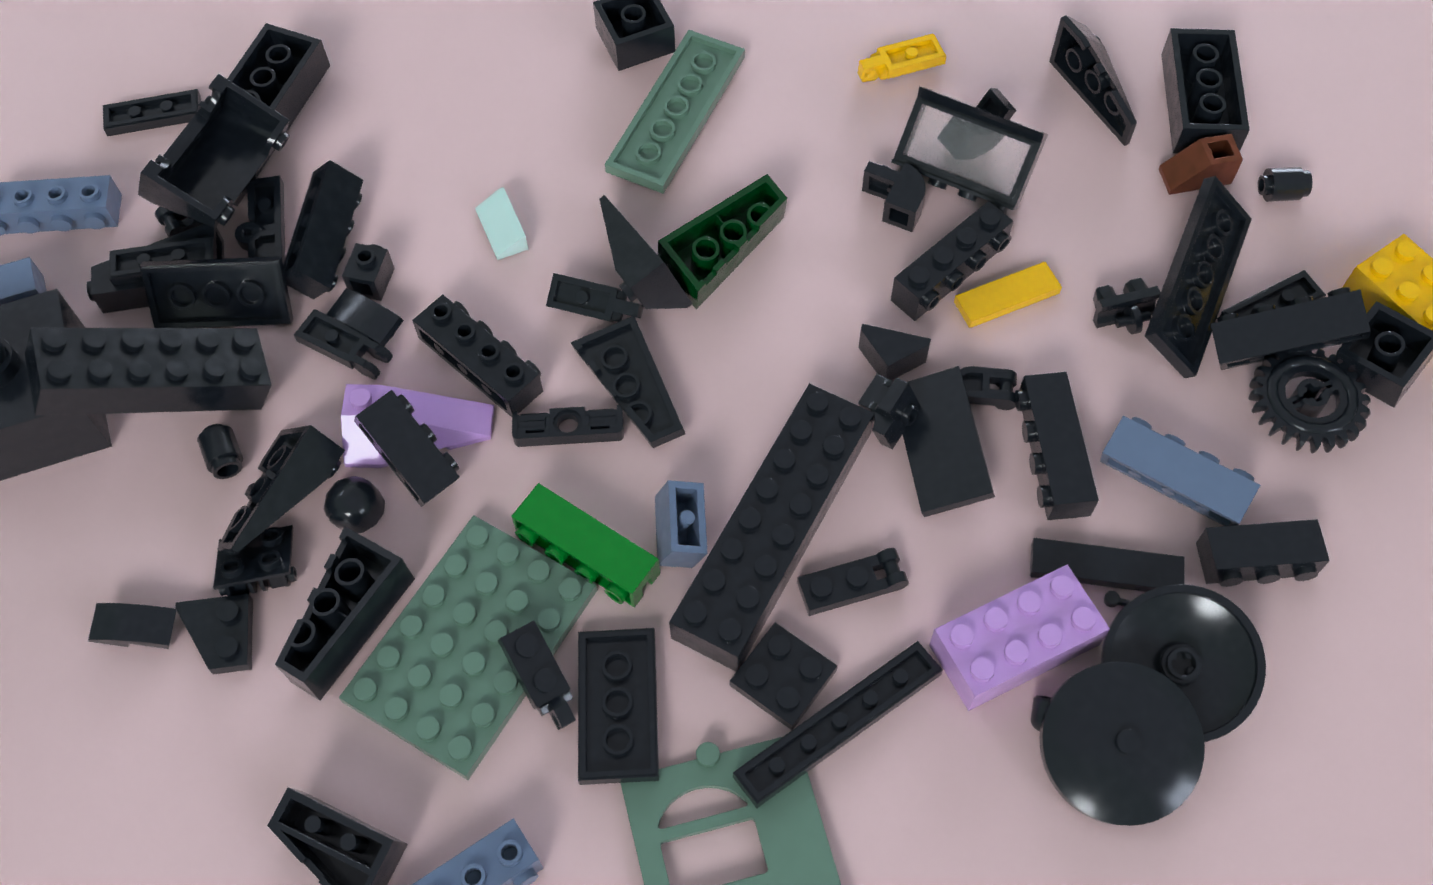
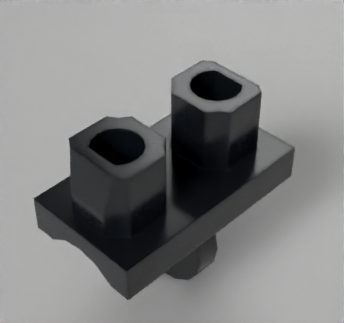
M1137 278L1125 283L1124 294L1116 295L1113 287L1109 285L1098 287L1093 297L1096 308L1093 322L1096 328L1115 324L1117 328L1126 326L1130 334L1141 333L1143 322L1151 320L1156 300L1160 296L1161 292L1158 286L1148 288L1142 278Z

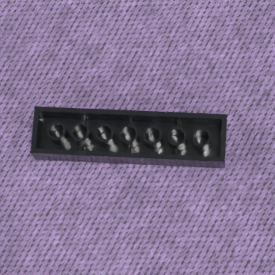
M809 383L669 621L671 639L737 672L745 661L869 438L872 430L873 412Z

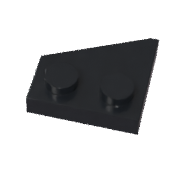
M249 593L176 602L175 608L212 674L252 670L253 599Z

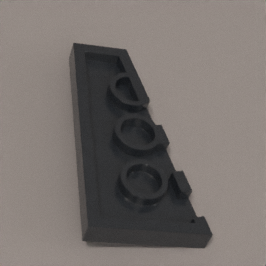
M631 316L571 342L577 354L616 403L622 407L624 413L652 448L685 435L683 426L635 316Z

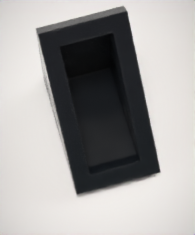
M862 324L858 348L877 374L893 380L926 363L931 339Z

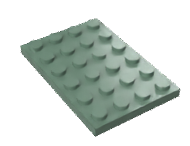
M473 515L345 688L339 699L371 721L466 780H469L526 696L498 643V639L535 621L552 655H554L598 591L597 585L589 583L588 579L575 574L572 570Z

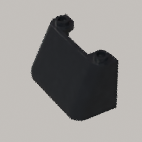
M220 74L209 85V89L212 90L211 96L209 95L205 101L199 103L197 113L163 156L159 154L155 162L150 160L141 171L138 195L150 203L213 228L219 223L223 226L228 223L235 212V209L232 207L274 149L280 152L290 137L286 133L290 122L289 119Z

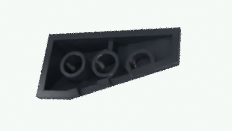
M603 195L599 199L615 270L624 281L619 287L631 302L637 298L645 309L690 307L692 302L666 264L610 200Z
M312 425L281 430L258 467L263 472L262 476L255 483L250 484L244 494L249 499L247 506H242L234 514L217 550L222 553H238L324 481L331 478L338 471L341 465L339 459L345 450Z

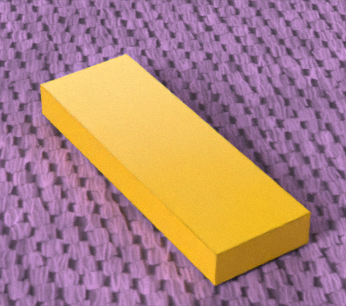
M1044 261L955 295L954 303L968 327L972 328L1060 294L1062 286Z

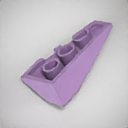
M346 384L341 411L345 467L383 468L389 466L356 425L354 419L357 414L391 390L397 397L402 394L409 401L414 409L411 415L419 425L425 423L437 438L434 444L438 449L447 448L452 450L491 439L494 405L385 385Z

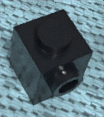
M356 243L342 274L346 287L369 299L382 301L395 269L388 249L375 244L364 245Z

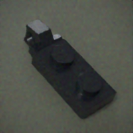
M553 273L546 303L547 307L609 322L622 321L623 314L641 318L644 308L641 304L626 301L627 296L619 288Z
M535 621L499 638L498 643L533 709L537 708L541 716L549 713L558 730L576 721L567 703L573 699L569 691L570 687Z

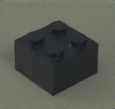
M597 0L593 2L596 29L618 71L676 51L674 24L660 0Z
M1376 301L1367 312L1371 330L1369 338L1342 344L1336 353V357H1338L1337 362L1339 364L1345 362L1350 365L1348 368L1349 372H1358L1360 377L1356 382L1364 383L1367 386L1366 393L1395 408L1433 357V331Z

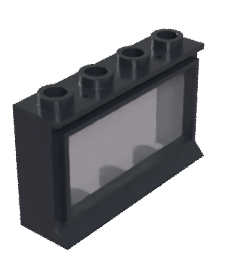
M919 86L917 99L891 163L899 165L898 172L901 171L904 163H907L917 169L920 174L929 177L927 183L945 190L947 185L959 189L957 195L975 202L977 197L990 201L1006 214L1008 209L1016 210L1018 208L1048 134Z

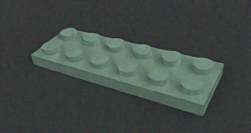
M688 30L606 161V173L664 194L744 60L745 49Z

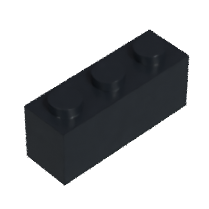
M391 390L357 414L354 422L422 507L460 478L456 473L459 470V466L448 452L442 454L434 444L437 438L425 423L419 425L411 414L414 412V409L409 401L402 394L397 397Z
M1318 519L1209 527L1204 530L1196 542L1206 584L1220 583V586L1223 587L1235 586L1243 581L1257 580L1260 584L1276 582L1280 578L1294 577L1296 581H1306L1317 577L1318 573L1330 561Z

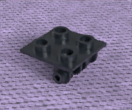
M293 525L279 528L272 527L264 530L238 553H222L218 550L213 583L214 590L219 589L221 596L248 594L249 592L253 594L257 593V581H259L262 591H268V580L272 589L283 586L288 587L291 585V582L297 581L296 569L294 566L291 567Z

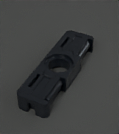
M617 405V409L588 411L585 410V407L551 408L549 413L521 415L518 414V411H515L512 414V436L517 447L621 441L624 438L623 411L620 405ZM566 419H573L578 423L577 428L568 433L561 431L558 427Z

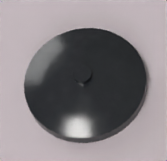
M1178 584L1158 587L1131 600L1120 610L1109 626L1110 630L1103 641L1101 663H1136L1154 669L1173 681L1184 692L1195 708L1202 726L1204 742L1218 739L1236 729L1256 707L1261 697L1266 677V660L1263 645L1258 632L1247 615L1223 595L1194 585Z
M1107 662L1086 668L1071 676L1056 690L1047 704L1042 717L1039 739L1041 758L1046 773L1058 793L1077 811L1092 819L1107 824L1127 826L1154 822L1181 806L1192 793L1199 780L1205 753L1204 735L1199 717L1184 692L1173 681L1154 669L1130 662Z

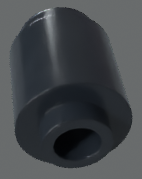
M1301 167L1268 168L1258 179V192L1260 195H1263L1264 200L1267 202L1301 200L1302 197H1307L1311 193L1312 175L1309 170H1303Z
M222 424L207 426L197 438L207 470L213 473V476L217 479H227L237 475L242 470L243 456L233 429Z

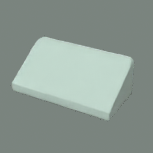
M502 187L475 208L497 260L528 250L525 233L504 187Z

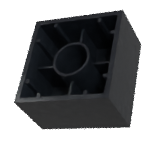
M58 289L0 305V481L112 447L106 414L35 416L25 360L30 327L85 328Z

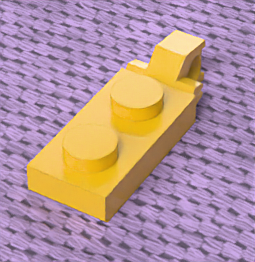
M932 33L877 48V52L870 55V58L859 60L857 74L862 82L873 81L878 77L880 80H885L943 65L947 56L936 36Z

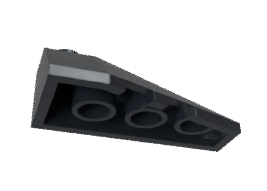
M1067 15L1061 17L1049 62L1124 146L1130 144L1137 121L1105 46L1099 37L1094 35L1086 25Z

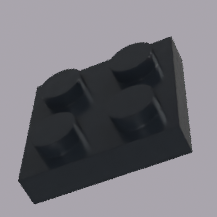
M775 622L730 679L729 684L744 697L790 730H793L836 673L838 666Z

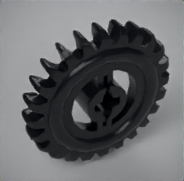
M1318 349L1316 353L1307 351L1291 353L1290 355L1280 352L1276 353V358L1266 357L1262 362V366L1255 369L1254 378L1249 384V387L1254 390L1251 391L1248 399L1258 402L1253 406L1252 413L1265 411L1258 424L1263 425L1267 422H1273L1269 436L1282 430L1284 432L1281 441L1282 445L1294 437L1296 438V451H1299L1306 441H1309L1312 454L1319 449L1321 442L1325 452L1329 453L1335 444L1338 448L1342 449L1346 446L1348 440H1356L1359 432L1366 427L1365 419L1371 414L1370 409L1367 407L1371 399L1368 395L1363 394L1367 386L1364 383L1356 382L1360 377L1358 372H1349L1348 368L1350 365L1345 362L1339 364L1337 362L1338 357L1335 354L1326 357L1325 351L1322 349ZM1302 376L1315 378L1305 379L1300 382L1291 397L1287 399L1285 386L1290 380ZM1334 395L1336 398L1334 412L1329 416L1317 418L1329 401L1330 396Z

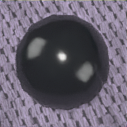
M351 476L338 480L333 484L326 494L323 509L329 521L339 529L346 526L356 533H364L374 527L384 514L385 500L380 491L370 481L362 477Z

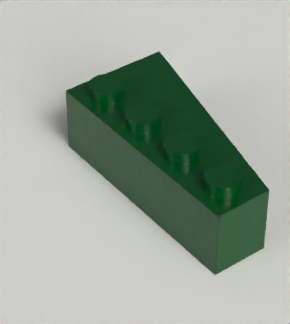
M768 174L658 240L657 255L666 264L696 310L784 218L787 197Z

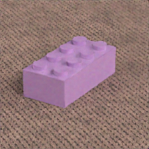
M1067 564L934 629L929 646L967 710L970 711L1099 646L1110 628Z

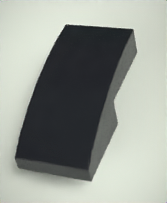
M348 288L344 290L326 314L359 331L381 346L383 345V347L394 336L396 330L404 321L400 316L384 306Z
M96 603L88 642L129 647V644L169 649L177 609L139 604Z

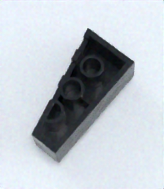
M344 526L339 536L341 543L335 555L330 554L324 566L326 569L324 577L318 588H313L307 599L309 606L303 618L296 621L275 663L277 668L292 684L320 701L415 580L401 557Z

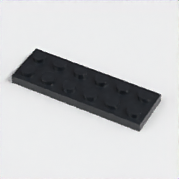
M1216 176L1203 179L1145 333L1148 341L1184 378L1197 375L1212 333L1210 324L1216 322L1252 220Z

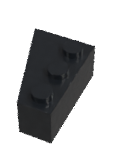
M289 787L267 825L301 863H304L319 879L321 885H388L408 845L303 791Z

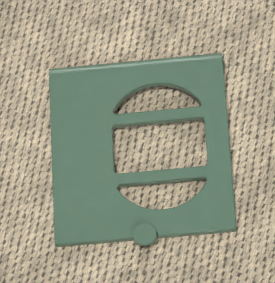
M782 737L720 753L719 748L714 743L705 742L699 745L696 750L697 759L659 769V781L621 783L644 885H670L661 850L663 843L749 820L755 822L768 871L723 885H841L808 772L758 808L754 806L733 778L734 771ZM697 789H722L737 795L747 803L746 807L663 829L658 828L669 806L679 797Z

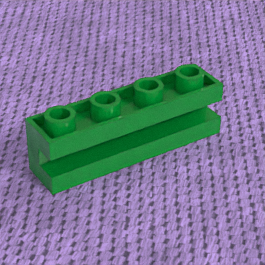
M540 483L534 487L511 516L516 530L515 534L522 542L529 546H533L535 543L543 548L547 557L561 565L566 563L575 569V574L588 579L589 583H597L605 589L604 591L608 597L619 604H623L625 601L635 608L643 597L642 589L648 582L652 585L660 575V565L657 557Z

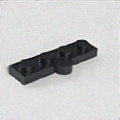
M280 175L252 179L247 186L248 219L250 222L242 223L236 228L235 238L239 246L248 251V257L282 256L284 264V183Z

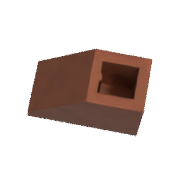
M1232 134L1197 140L1162 163L1158 170L1169 195L1200 190L1203 179L1216 176L1223 185L1232 184L1243 158Z

